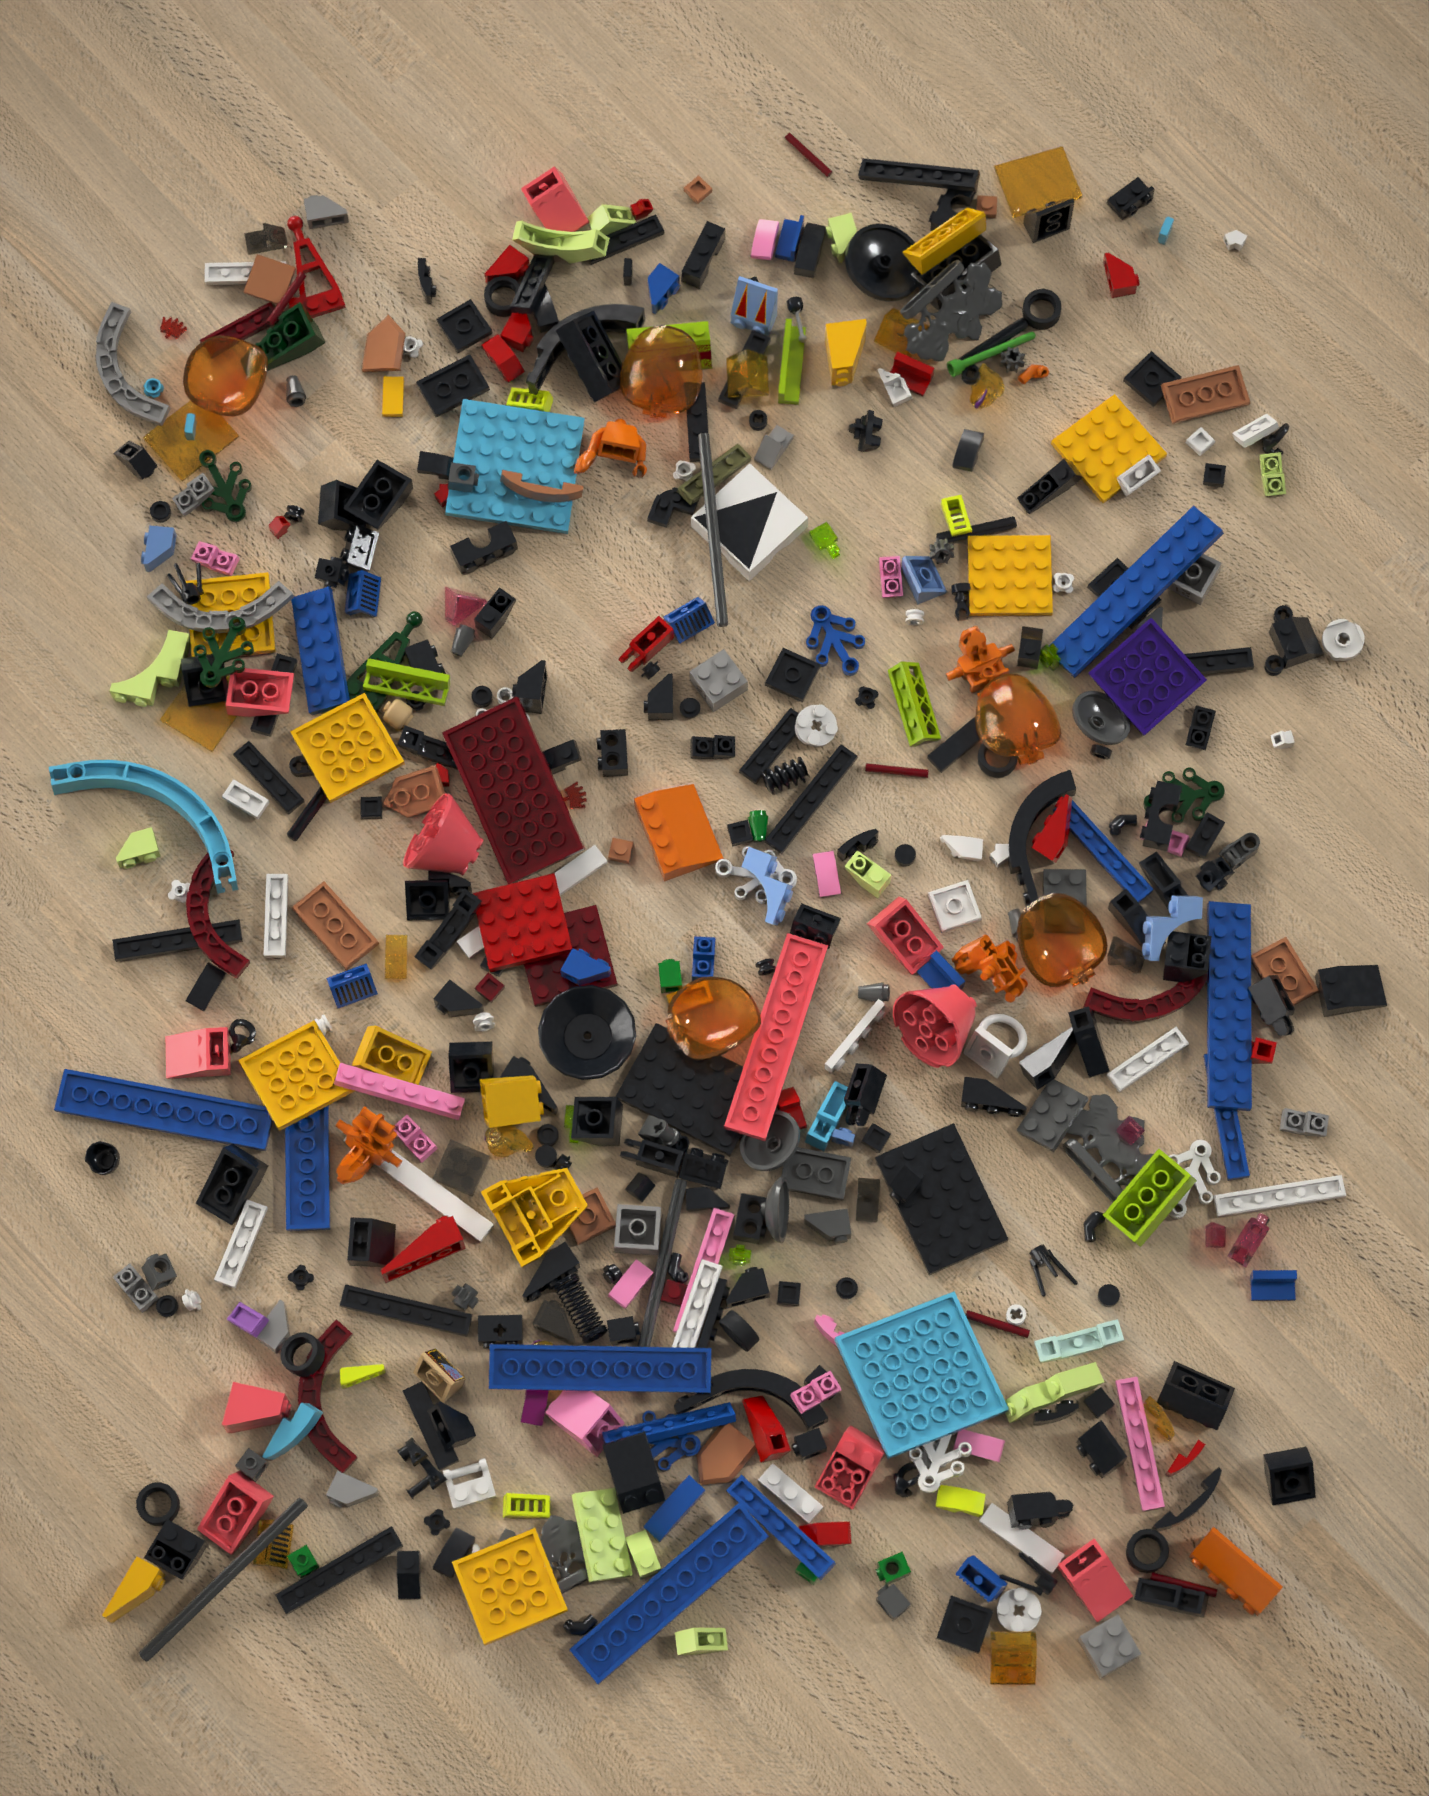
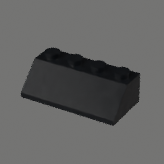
M980 234L923 275L916 270L911 274V277L921 291L944 268L956 260H960L964 266V271L957 277V280L965 279L970 263L981 264L985 262L991 272L1000 267L1002 263L998 248ZM953 282L941 292L943 296L955 293ZM965 284L961 285L964 290L967 289ZM938 297L930 302L937 310L941 309L942 302Z
M594 310L569 321L555 330L594 403L633 383Z

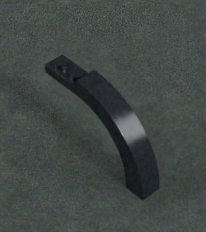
M626 304L599 305L580 310L558 322L545 334L537 346L538 357L536 358L534 369L528 373L526 378L529 393L538 394L554 362L565 350L564 345L558 338L556 329L594 310L605 332L627 333V329L642 328L646 321L644 308Z
M1071 770L1052 776L1038 785L1020 805L1011 826L1008 841L1010 874L1017 873L1019 886L1023 885L1025 892L1022 893L1025 906L1029 905L1030 911L1038 910L1040 902L1027 860V836L1033 823L1044 810L1056 803L1061 796L1064 797L1066 794L1070 797L1075 796L1076 786Z
M758 1369L731 1370L711 1377V1393L696 1392L697 1394L691 1397L685 1395L677 1399V1403L674 1404V1410L678 1415L689 1412L728 1393L755 1391L776 1397L791 1407L803 1421L808 1431L828 1422V1417L820 1404L803 1414L799 1412L790 1394L802 1388V1386L777 1373Z

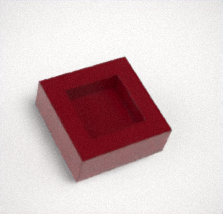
M488 972L474 989L492 1003L503 991L505 985Z
M667 1279L661 1301L681 1307L688 1285Z

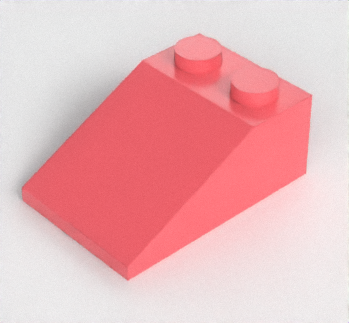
M245 668L242 673L231 674L226 699L227 714L244 717L289 714L294 673Z
M899 896L867 923L877 938L911 975L930 960V955L936 950L940 952L944 948L908 900Z
M241 1471L235 1472L227 1477L197 1530L230 1555H233L263 1516L274 1496Z

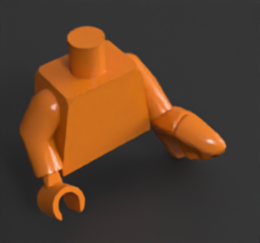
M625 420L608 421L606 427H601L593 433L588 450L578 457L574 468L575 474L584 473L593 464L596 456L631 463H636L637 461L632 474L635 477L637 469H640L643 477L647 472V467L643 464V461H646V442L637 433V428L626 424Z

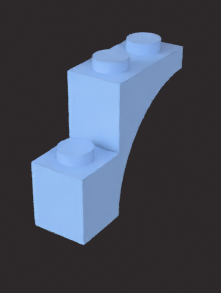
M749 847L741 867L749 870L761 882L767 897L765 922L778 926L779 922L781 923L784 919L786 902L789 903L792 898L793 891L791 889L793 886L770 877L771 873L773 874L777 868L776 856Z
M1172 895L1168 905L1171 917L1146 916V921L1143 924L1145 943L1142 945L1144 959L1159 961L1162 946L1175 928L1187 921L1202 919V897Z

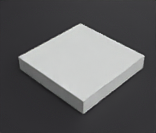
M968 880L928 892V897L941 933L982 921Z

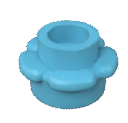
M155 378L148 379L144 384V393L148 397L157 398L164 390L163 384Z

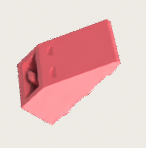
M555 166L521 188L530 206L546 229L576 232L589 223L563 173Z
M227 1027L204 1028L165 1037L166 1079L231 1075V1048Z
M850 1425L840 1439L815 1488L853 1510L885 1455L881 1443Z
M1092 1539L1057 1566V1569L1097 1623L1133 1597L1114 1565L1095 1539Z

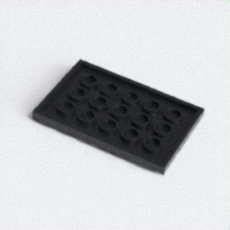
M656 1023L616 1097L647 1115L665 1120L669 1126L729 1157L742 1136L740 1133L724 1129V1125L743 1066Z
M954 1123L875 1157V1161L888 1189L907 1162L924 1176L922 1187L905 1205L901 1201L900 1203L895 1202L928 1275L939 1272L1009 1240Z

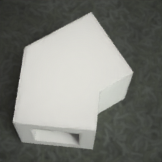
M1237 230L1225 234L1223 241L1228 251L1231 249L1240 251L1246 242L1247 235Z
M1291 730L1280 731L1271 735L1274 748L1285 749L1293 747L1295 743Z
M995 844V851L990 854L989 858L997 868L1008 861L1009 844Z

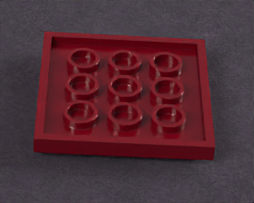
M597 905L565 912L572 948L577 951L579 949L586 951L590 954L589 957L595 960L599 958L606 961L611 968L609 977L581 986L594 985L605 989L618 986ZM570 953L524 964L535 1007L549 1004L556 995L571 987L580 986L561 976L560 970Z

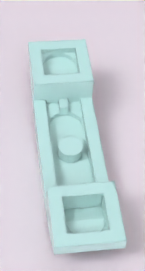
M1116 1319L1073 1333L1036 1340L1034 1343L1040 1363L1105 1348L1124 1341L1119 1321Z

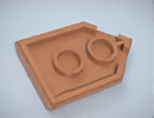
M387 315L367 334L362 372L400 371L406 333L390 315Z
M436 765L396 777L382 804L407 818L429 812L434 803L445 794Z
M730 1423L720 1425L697 1453L700 1485L731 1483L757 1451L755 1443Z

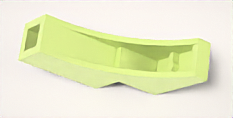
M525 221L516 222L512 238L513 241L532 254L558 255L570 264L605 257L610 239L597 229L580 232L556 231L538 227Z
M168 630L161 652L147 669L128 680L111 683L110 693L112 698L121 703H126V701L134 702L141 707L153 706L159 683L169 688L173 686L179 687L183 675L181 659L187 658L191 644L189 633Z
M1096 1362L1057 1373L1048 1380L1025 1387L1006 1399L1005 1402L1009 1410L1005 1415L1009 1423L1016 1422L1027 1415L1069 1397L1091 1391L1104 1383Z

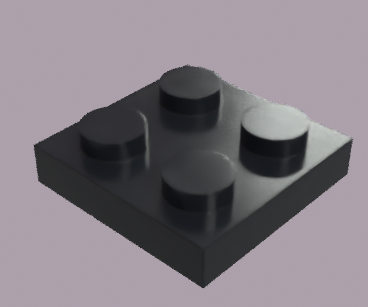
M471 299L436 319L437 324L457 353L493 334L492 329Z
M1151 351L1124 377L1123 382L1154 407L1164 397L1161 385L1179 380L1182 377Z
M782 648L765 682V686L803 703L821 664L786 648Z
M951 1595L936 1639L979 1654L993 1610Z

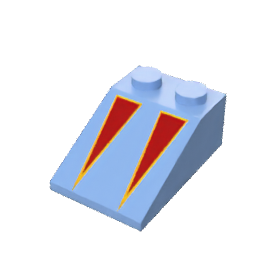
M739 276L731 311V324L739 329L746 328L769 336L777 317L778 289Z

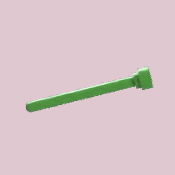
M1029 332L962 361L960 359H953L947 362L948 372L952 377L962 374L966 367L1007 351L1008 347L1012 349L1031 341L1036 335L1034 332Z

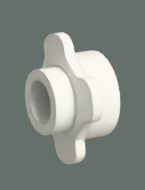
M411 336L406 337L403 355L408 354L412 358H416L419 355V349L423 346L422 340H416Z
M678 461L676 463V471L673 473L674 479L688 481L693 477L692 474L696 470V466L687 461Z
M1056 573L1053 577L1055 580L1053 591L1056 593L1060 591L1067 594L1072 593L1074 576L1067 573Z
M174 880L172 882V889L168 893L169 899L185 903L190 883L184 884L180 883L179 880Z
M487 1012L477 1014L473 1020V1024L476 1025L474 1027L475 1031L485 1032L494 1028V1017Z
M186 1289L185 1294L182 1296L185 1307L189 1311L196 1308L201 1310V1298L198 1293Z

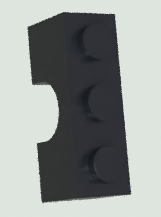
M947 189L945 195L941 194L937 203L939 207L937 211L931 213L929 218L931 223L930 231L935 230L958 214L951 208L953 205L963 204L969 207L976 192Z
M709 221L706 222L681 271L683 283L701 289L709 273L710 262L714 255H718L726 239L725 228Z
M507 521L488 529L491 542L484 548L475 547L469 537L450 545L451 554L461 574L465 572L471 573L484 564H492L497 558L510 556L518 549L517 541Z
M1157 781L1156 787H1151L1149 799L1153 801L1151 807L1147 806L1144 819H1148L1147 827L1142 826L1140 838L1144 839L1143 846L1168 851L1173 825L1162 822L1159 815L1164 811L1177 812L1182 786Z

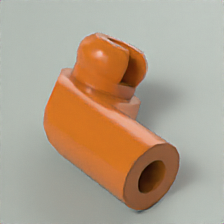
M1030 365L1018 376V379L1022 384H1026L1031 378H1045L1049 374V369L1044 365Z

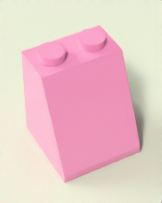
M563 1390L545 1412L556 1425L596 1457L603 1451L602 1444H604L602 1432L618 1429L625 1424L611 1405L592 1391Z

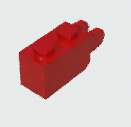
M658 616L629 643V648L620 656L619 661L625 663L634 655L636 659L627 668L630 672H633L641 664L645 665L674 639V629Z

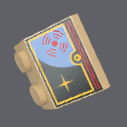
M436 1348L424 1351L420 1355L413 1372L443 1403L463 1387L466 1380L463 1372L459 1368H455L449 1362L448 1357Z

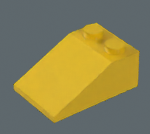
M376 1025L368 1026L351 1066L419 1085L432 1051Z
M137 1556L102 1616L108 1622L114 1623L154 1596L156 1591L160 1592L166 1582L164 1579L166 1575L159 1568Z

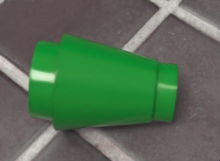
M765 810L750 811L748 821L753 841L763 842L766 839L769 816L766 815Z

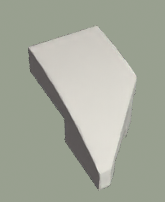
M881 368L877 369L894 407L913 399L904 378H901L900 374H893Z
M943 835L940 837L941 842H945L952 851L951 855L953 857L958 856L959 858L973 861L982 860L983 839Z

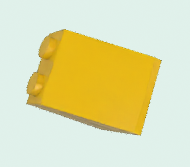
M866 319L825 324V346L832 386L837 385L841 387L852 383L866 340Z
M533 1075L479 1079L484 1122L489 1128L541 1121L540 1115H544L543 1103L538 1100V1094L541 1093L540 1080L536 1081Z

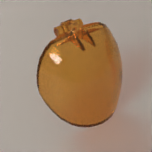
M658 325L644 330L634 340L623 361L620 385L625 399L630 404L642 408V414L650 415V418L658 419V417L667 418V413H681L688 410L698 397L703 377L701 358L696 343L689 334L672 326Z
M229 336L210 337L196 346L187 359L183 375L185 394L194 404L206 411L230 417L242 415L251 409L263 389L267 375V356L261 348L244 340Z
M1004 674L992 679L981 691L976 705V731L982 743L992 752L1006 757L1019 756L1018 762L1020 765L1026 763L1030 765L1044 759V753L1040 750L1049 748L1060 740L1062 734L1061 727L1051 702L1029 679L1018 674Z
M1054 893L1036 899L1020 915L1017 935L1022 959L1031 974L1040 983L1049 987H1060L1071 983L1074 988L1079 984L1087 983L1089 978L1096 975L1093 969L1104 960L1108 944L1101 923L1085 905L1066 894Z
M712 976L700 977L681 988L668 1005V1018L666 1019L667 1031L670 1037L675 1040V1043L678 1044L687 1056L693 1059H710L731 1052L749 1039L761 1025L759 1009L748 991L730 979Z

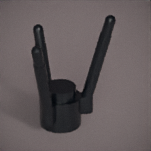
M174 563L182 589L170 573L167 576L180 594L182 601L189 605L199 602L201 599L200 595L204 594L201 564L197 563L196 586L193 583H186L178 564Z
M1044 1244L1030 1251L1029 1254L1032 1259L1029 1262L1033 1267L1043 1297L1046 1296L1037 1265L1040 1267L1046 1265L1053 1276L1058 1277L1057 1272L1050 1263L1052 1260L1074 1285L1078 1284L1074 1277L1052 1254L1051 1250H1047Z
M1019 1552L1018 1555L1039 1574L1034 1581L1037 1586H1032L1003 1574L999 1576L1003 1580L1034 1591L1039 1596L1043 1592L1049 1595L1058 1582L1031 1556L1026 1557L1022 1552Z

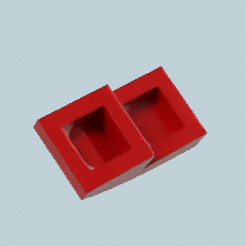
M1198 1440L1187 1458L1179 1453L1165 1475L1171 1477L1189 1466L1201 1453L1206 1444Z

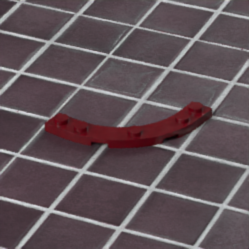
M230 850V851H231V854H232V858H233V857H234V852H233L232 850ZM207 852L195 869L189 891L187 892L186 911L188 923L193 938L204 955L219 968L238 979L249 966L250 960L229 947L218 936L210 922L209 897L215 880L210 856ZM221 862V863L218 864V865L223 866V865H226L227 863H226V862Z
M1207 974L1185 983L1178 982L1170 990L1168 989L1161 994L1143 1000L1117 997L1091 987L1083 1008L1089 1006L1096 1014L1120 1021L1141 1022L1159 1019L1178 1011L1194 999L1206 984Z
M337 1319L318 1339L325 1350V1357L321 1367L314 1374L300 1377L299 1406L301 1403H309L323 1412L321 1387L324 1374L333 1357L353 1336V1333ZM313 1347L307 1355L306 1362L312 1355ZM322 1414L316 1425L308 1433V1436L319 1453L338 1471L345 1473L358 1457L333 1434Z

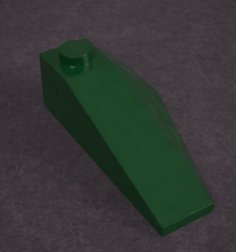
M301 302L283 312L277 324L267 330V335L262 341L256 343L243 357L241 363L248 378L255 377L309 354L326 343L318 325Z

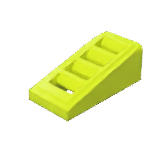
M512 387L506 406L550 412L553 397L549 391L539 390L538 394L534 395L529 393V389ZM521 395L519 402H516L517 396Z
M962 495L941 499L942 511L951 536L971 533L972 528ZM954 507H958V508H959V509H955V510H950V511H949L950 508H954ZM961 513V515L951 517L952 514ZM963 519L961 522L953 523L955 520ZM962 525H965V527H966V528H961V529H957V530H955V528H954V527H958V526H962Z
M383 1364L341 1368L342 1389L383 1375L386 1373V1369Z
M506 1493L503 1496V1518H550V1495ZM511 1501H515L514 1511H511ZM520 1501H524V1511H520ZM529 1501H533V1512H529ZM538 1501H542V1512H538Z

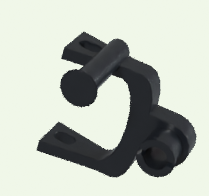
M413 1437L407 1440L402 1448L397 1450L405 1462L411 1458L414 1467L420 1463L427 1472V1476L409 1490L406 1489L412 1499L429 1485L434 1490L448 1480L434 1468L427 1458L429 1455L420 1448Z

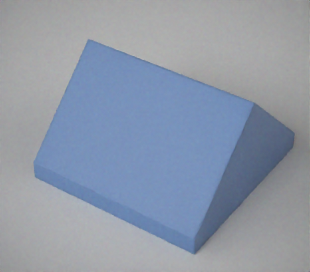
M904 556L902 558L901 570L917 605L947 593L930 556Z

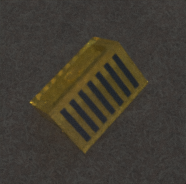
M260 1520L257 1537L275 1520ZM290 1524L253 1560V1564L287 1569L289 1561L287 1556L290 1554L294 1525Z

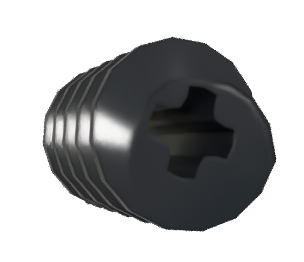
M799 756L797 763L793 759L790 760V767L784 762L782 763V769L776 765L774 766V772L768 768L766 775L762 771L761 775L767 790L772 795H775L774 788L782 792V785L790 789V782H793L795 786H798V779L806 783L808 771L803 759Z

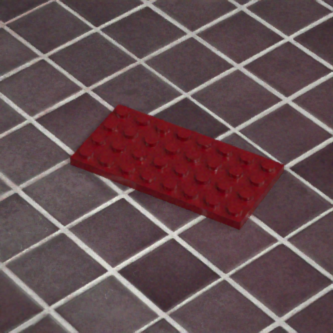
M516 696L442 732L508 884L521 881L585 850L519 697Z

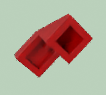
M499 334L481 345L489 360L497 365L506 382L509 383L525 372L515 353Z
M1256 1037L1255 1041H1252V1064H1272L1277 1042Z
M849 1521L812 1523L799 1526V1529L818 1547H838L852 1544Z

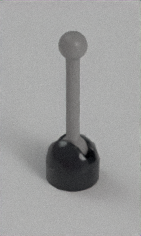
M795 296L789 298L786 304L788 310L796 316L800 333L799 341L804 343L807 337L803 333L799 315L803 310V301L801 297Z

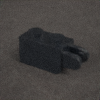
M1269 975L1248 987L1251 992V1000L1257 1004L1260 1010L1262 1021L1268 1026L1273 1025L1275 1031L1280 1036L1292 1035L1295 1028L1290 1016L1294 1014L1295 1008L1278 975Z
M856 1063L844 1097L845 1105L848 1106L847 1116H845L847 1125L857 1124V1126H864L869 1115H874L887 1074L872 1064Z
M628 1138L625 1139V1145L639 1149L637 1155L622 1151L620 1154L622 1158L636 1162L637 1166L678 1177L684 1158V1151L648 1140L639 1142Z
M1051 1492L1011 1495L1007 1501L1011 1528L1018 1527L1020 1530L1039 1525L1041 1528L1051 1527L1057 1519L1067 1518L1074 1506L1067 1499L1056 1500L1055 1495Z

